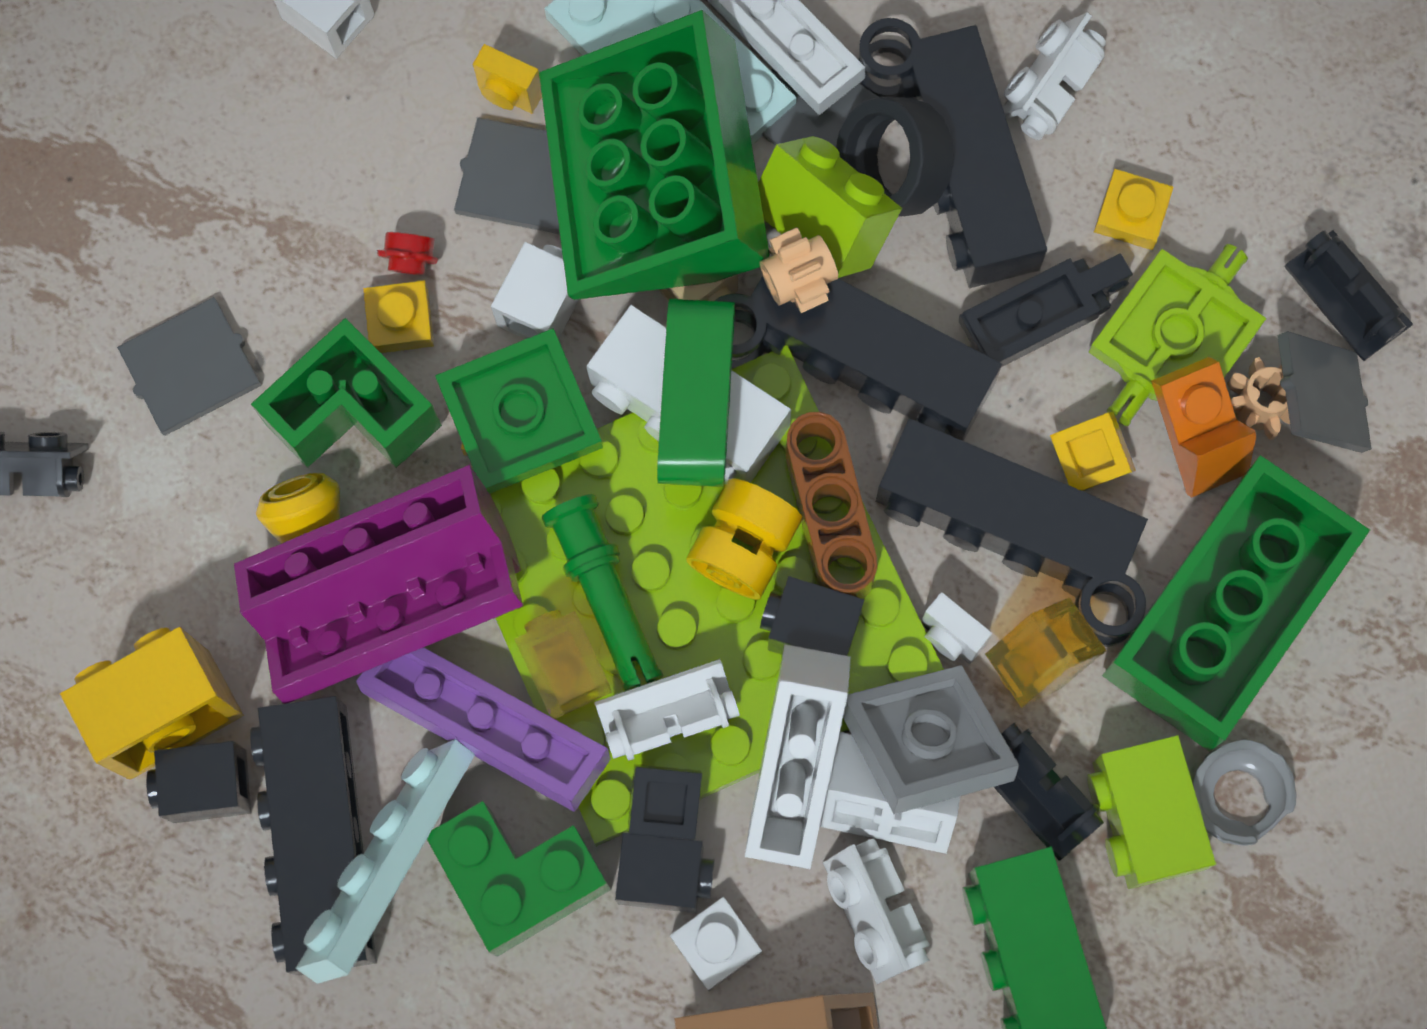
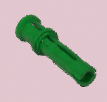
M587 494L553 507L542 515V520L545 527L553 528L566 556L567 562L563 566L566 577H570L573 582L580 581L625 692L641 686L632 664L633 661L638 662L647 684L661 679L664 675L662 670L658 668L627 597L625 588L615 569V565L620 561L618 558L620 555L618 547L615 544L608 543L597 519L595 509L599 503L594 494Z

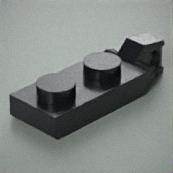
M1121 253L1092 268H1089L1084 258L1072 262L1071 258L964 311L959 315V323L973 348L1002 363L1003 367L1098 319L1100 314L1111 307L1107 297L1127 287L1130 284L1128 280L1133 276V273Z

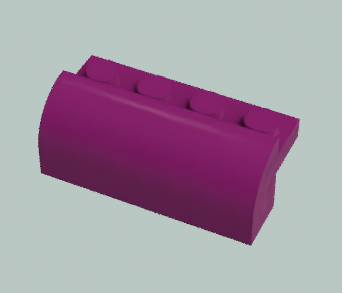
M470 465L234 563L240 613L265 640L272 692L283 704L295 701L523 606L516 573L520 572L521 568L512 540L492 497Z

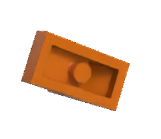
M1207 357L1152 380L1151 382L1187 495L1192 498L1244 476L1251 465L1257 435L1254 429L1236 419L1219 361Z

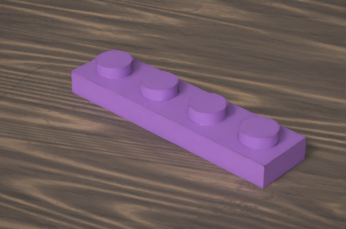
M424 647L362 672L356 680L363 694L449 742L456 739L473 752L475 757L573 812L576 811L611 760L608 748Z

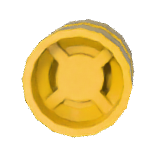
M728 479L712 509V515L716 520L715 526L702 528L686 558V562L704 577L734 593L754 600L761 599L777 569V564L772 555L774 552L787 550L802 521V515L788 502L760 486L740 479ZM735 537L752 546L751 552L732 542V538Z

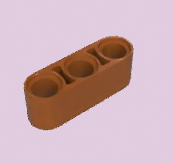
M808 412L799 416L790 425L786 441V464L798 511L802 515L801 523L816 582L819 586L864 599L870 593L875 580L877 556L845 433L840 423L831 415L823 412ZM808 437H820L830 444L833 451L821 460H812L802 455L797 446ZM824 497H835L845 503L849 513L843 519L828 522L815 514L813 505ZM848 557L854 559L862 566L864 576L860 581L853 584L837 582L828 570L830 564L839 558Z

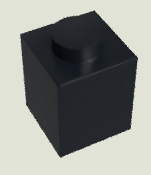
M788 576L783 594L774 591L770 592L760 623V629L770 631L768 650L783 655L784 645H791L848 656L862 612L864 599Z
M227 741L154 751L155 769L147 771L146 788L149 804L153 809L158 808L159 817L172 823H182L251 814L247 750L236 742Z
M623 833L615 900L618 905L697 913L698 898L711 899L715 859L703 858V841Z

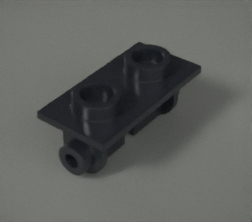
M1324 230L1317 234L1305 245L1307 248L1305 251L1284 266L1363 362L1413 326V323L1334 230L1329 233Z
M0 431V495L10 496L14 494L13 472L22 473L23 496L69 497L72 491H82L84 485L83 468L81 466H73V457L88 450V443H68L67 433L62 432L28 434V442H5V433Z
M1014 722L1001 734L1019 764L1018 771L1013 782L998 785L994 788L1047 848L1052 847L1054 856L1060 862L1104 823L1096 814L1100 807L1096 803L1093 805L1067 775L1061 779L1053 770L1057 764L1031 736L1033 732L1030 728L1023 732Z

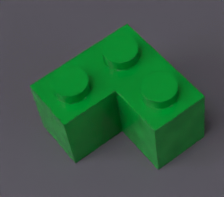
M346 318L251 403V406L264 424L307 468L353 426L397 468L442 426L433 405Z
M482 801L433 829L427 837L429 845L488 952L497 957L611 891L574 825L517 857L493 812Z

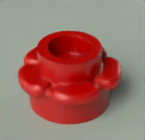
M386 232L384 250H377L379 257L389 258L388 271L425 275L426 264L434 265L438 262V258L433 256L435 239L421 235Z

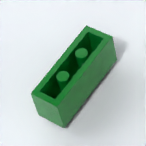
M1052 847L975 867L969 873L972 885L962 887V892L972 925L983 924L991 950L981 952V957L992 991L1002 989L1010 1015L1000 1018L1002 1029H1107Z

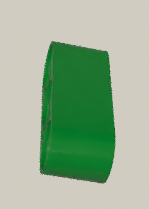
M669 299L658 443V484L724 487L735 302Z

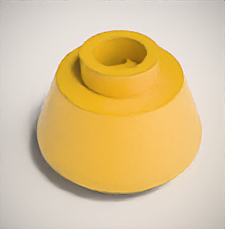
M319 472L290 478L271 487L261 495L256 510L257 519L282 544L339 520L340 486L336 480Z

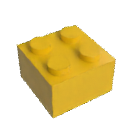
M180 626L172 631L170 628L164 627L146 634L135 642L133 646L135 651L113 664L111 661L105 660L85 668L75 676L74 681L76 684L60 693L95 763L129 780L155 766V750L192 746L244 716L210 651Z

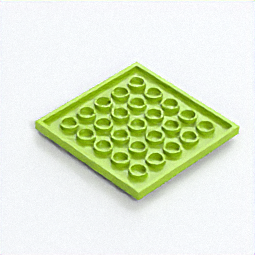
M787 345L783 348L780 355L770 352L732 369L733 372L791 409L790 425L803 414L819 412ZM634 413L597 428L603 445L602 449L490 494L505 523L518 557L521 571L516 573V578L523 603L522 607L498 616L495 619L535 709L603 745L609 751L611 760L578 806L596 847L623 835V833H628L634 764L700 770L702 772L700 799L759 773L782 660L781 654L768 650L770 631L760 629L764 609L771 591L783 594L788 576L817 585L802 523H800L787 550L774 552L772 555L777 564V569L761 599L754 600L734 593L694 570L686 562V558L702 528L715 526L716 520L712 515V509L724 487L658 484L657 462L659 441L645 430L644 426L647 422ZM788 429L751 483L772 492L798 510L786 464ZM808 437L797 446L802 455L812 460H821L833 451L830 444L820 437ZM587 494H594L599 505L595 509V514L608 543L615 544L620 552L618 558L620 561L615 565V569L625 588L627 597L658 668L662 670L664 676L661 679L720 659L729 689L733 693L740 716L728 719V727L722 728V725L685 738L683 733L670 737V743L633 755L634 759L628 761L626 755L613 759L594 702L624 692L623 684L580 581L573 582L570 577L565 575L563 566L567 562L566 556L553 528L545 527L542 520L544 513L565 501ZM824 497L813 505L815 514L828 522L843 519L849 513L845 503L835 497ZM864 503L863 506L877 556V572L872 589L864 598L862 612L848 656L851 657L848 695L944 670L931 642L925 638L927 633ZM735 537L731 540L750 552L753 548ZM848 557L839 558L828 567L831 576L837 582L843 584H853L860 581L864 576L862 566L856 560ZM633 661L632 664L640 680V685H646V680L638 662ZM842 718L840 732L847 733L850 730L844 718Z

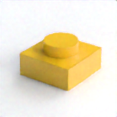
M484 44L473 62L474 72L482 95L500 108L512 110L516 106L533 114L542 98L539 70Z
M1114 169L1094 233L1153 250L1174 187Z
M425 280L363 288L368 341L380 353L434 347L429 293Z
M1114 411L1050 435L1067 482L1071 487L1084 491L1136 471Z

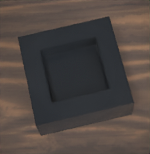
M634 764L628 833L695 840L702 772L700 770Z

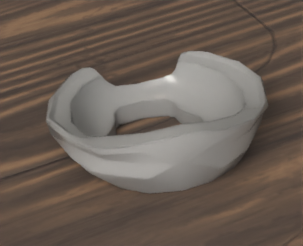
M1242 739L1227 743L1209 752L1197 769L1193 780V787L1206 831L1223 843L1241 846L1256 844L1258 839L1272 830L1287 814L1293 812L1296 805L1297 794L1294 776L1284 757L1268 746L1251 740ZM1242 771L1249 773L1257 779L1262 787L1264 799L1269 805V809L1262 820L1253 826H1247L1240 821L1227 818L1219 811L1215 804L1213 795L1215 784L1227 772Z

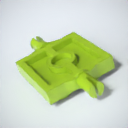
M1226 244L1210 269L1206 271L1188 266L1167 251L1161 249L1098 335L1088 353L1118 372L1124 382L1127 383L1112 405L1107 408V413L1114 411L1115 417H1117L1127 401L1131 402L1121 415L1118 423L1129 426L1131 420L1147 398L1157 401L1151 381L1204 358L1211 357L1219 361L1224 378L1267 319L1240 301L1232 288L1228 286L1243 264L1248 260L1247 255L1242 250L1239 251L1228 268H1225L1224 266L1237 248L1234 245Z

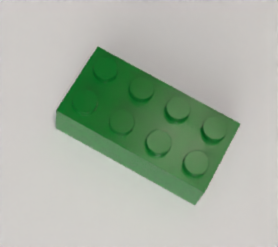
M1260 455L1241 478L1102 676L1210 752L1226 740L1368 535L1370 529Z

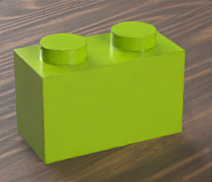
M811 136L776 144L758 182L764 220L780 234L797 227L802 238L806 237L809 240L817 235L821 236L833 257L838 271V278L871 269L902 207L884 194V188L877 180L859 173L840 158L838 149L830 142Z
M1178 735L1104 753L1092 763L1095 773L1087 775L1093 805L1096 803L1100 807L1097 810L1098 813L1106 811L1113 837L1105 839L1108 860L1115 877H1125L1128 890L1201 872L1216 865Z

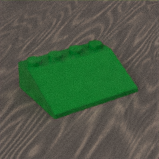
M703 10L694 12L539 72L568 297L573 300L714 283L759 268L760 261L770 257L736 42Z

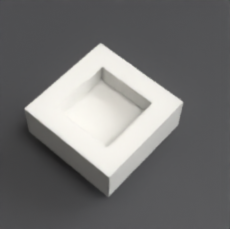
M942 592L925 611L921 621L922 625L929 630L925 638L931 642L932 646L939 653L952 661H955L960 656L971 664L987 645L993 634Z
M724 897L670 935L708 991L762 953L758 944Z

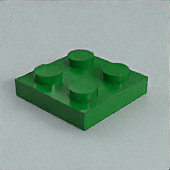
M554 328L435 375L473 470L489 494L603 448L599 433Z

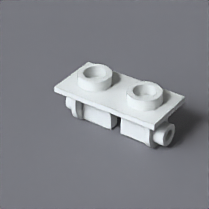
M1088 12L1066 22L1061 20L1054 22L1038 40L1036 49L1040 51V54L1032 66L1022 69L1010 81L1004 91V96L1008 99L1003 107L1006 119L1018 115L1024 120L1021 129L1033 139L1041 140L1045 134H1052L1075 100L1073 96L1059 85L1061 80L1065 81L1075 91L1082 90L1105 57L1103 47L1106 45L1105 39L1093 30L1083 31L1092 17Z
M720 659L594 702L613 759L626 755L628 761L634 759L633 755L670 743V737L683 733L685 738L722 725V728L729 726L728 719L740 716Z
M875 838L857 846L853 844L824 861L823 864L828 873L827 884L829 892L835 903L844 909L855 934L854 945L856 953L862 964L871 970L876 984H879L904 971L930 961L924 949L930 946L910 903L892 911L889 910L885 899L900 894L905 890L887 849H879Z

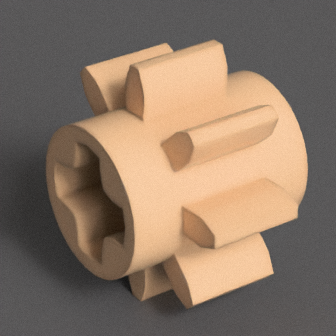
M796 227L770 239L772 248L769 249L771 257L760 261V268L767 287L776 303L780 306L789 301L792 303L796 302L800 313H803L829 301L827 293H829L827 284L838 279V271L833 257L821 236L817 235L809 240L806 237L802 238Z
M1258 357L1249 366V378L1241 373L1234 372L1226 385L1230 390L1238 394V396L1230 400L1239 421L1254 430H1264L1267 438L1273 440L1281 430L1279 419L1290 424L1286 392L1280 384V380L1283 378L1282 364L1279 368L1265 367L1264 362ZM1261 391H1265L1272 396L1268 407L1262 406L1257 402Z

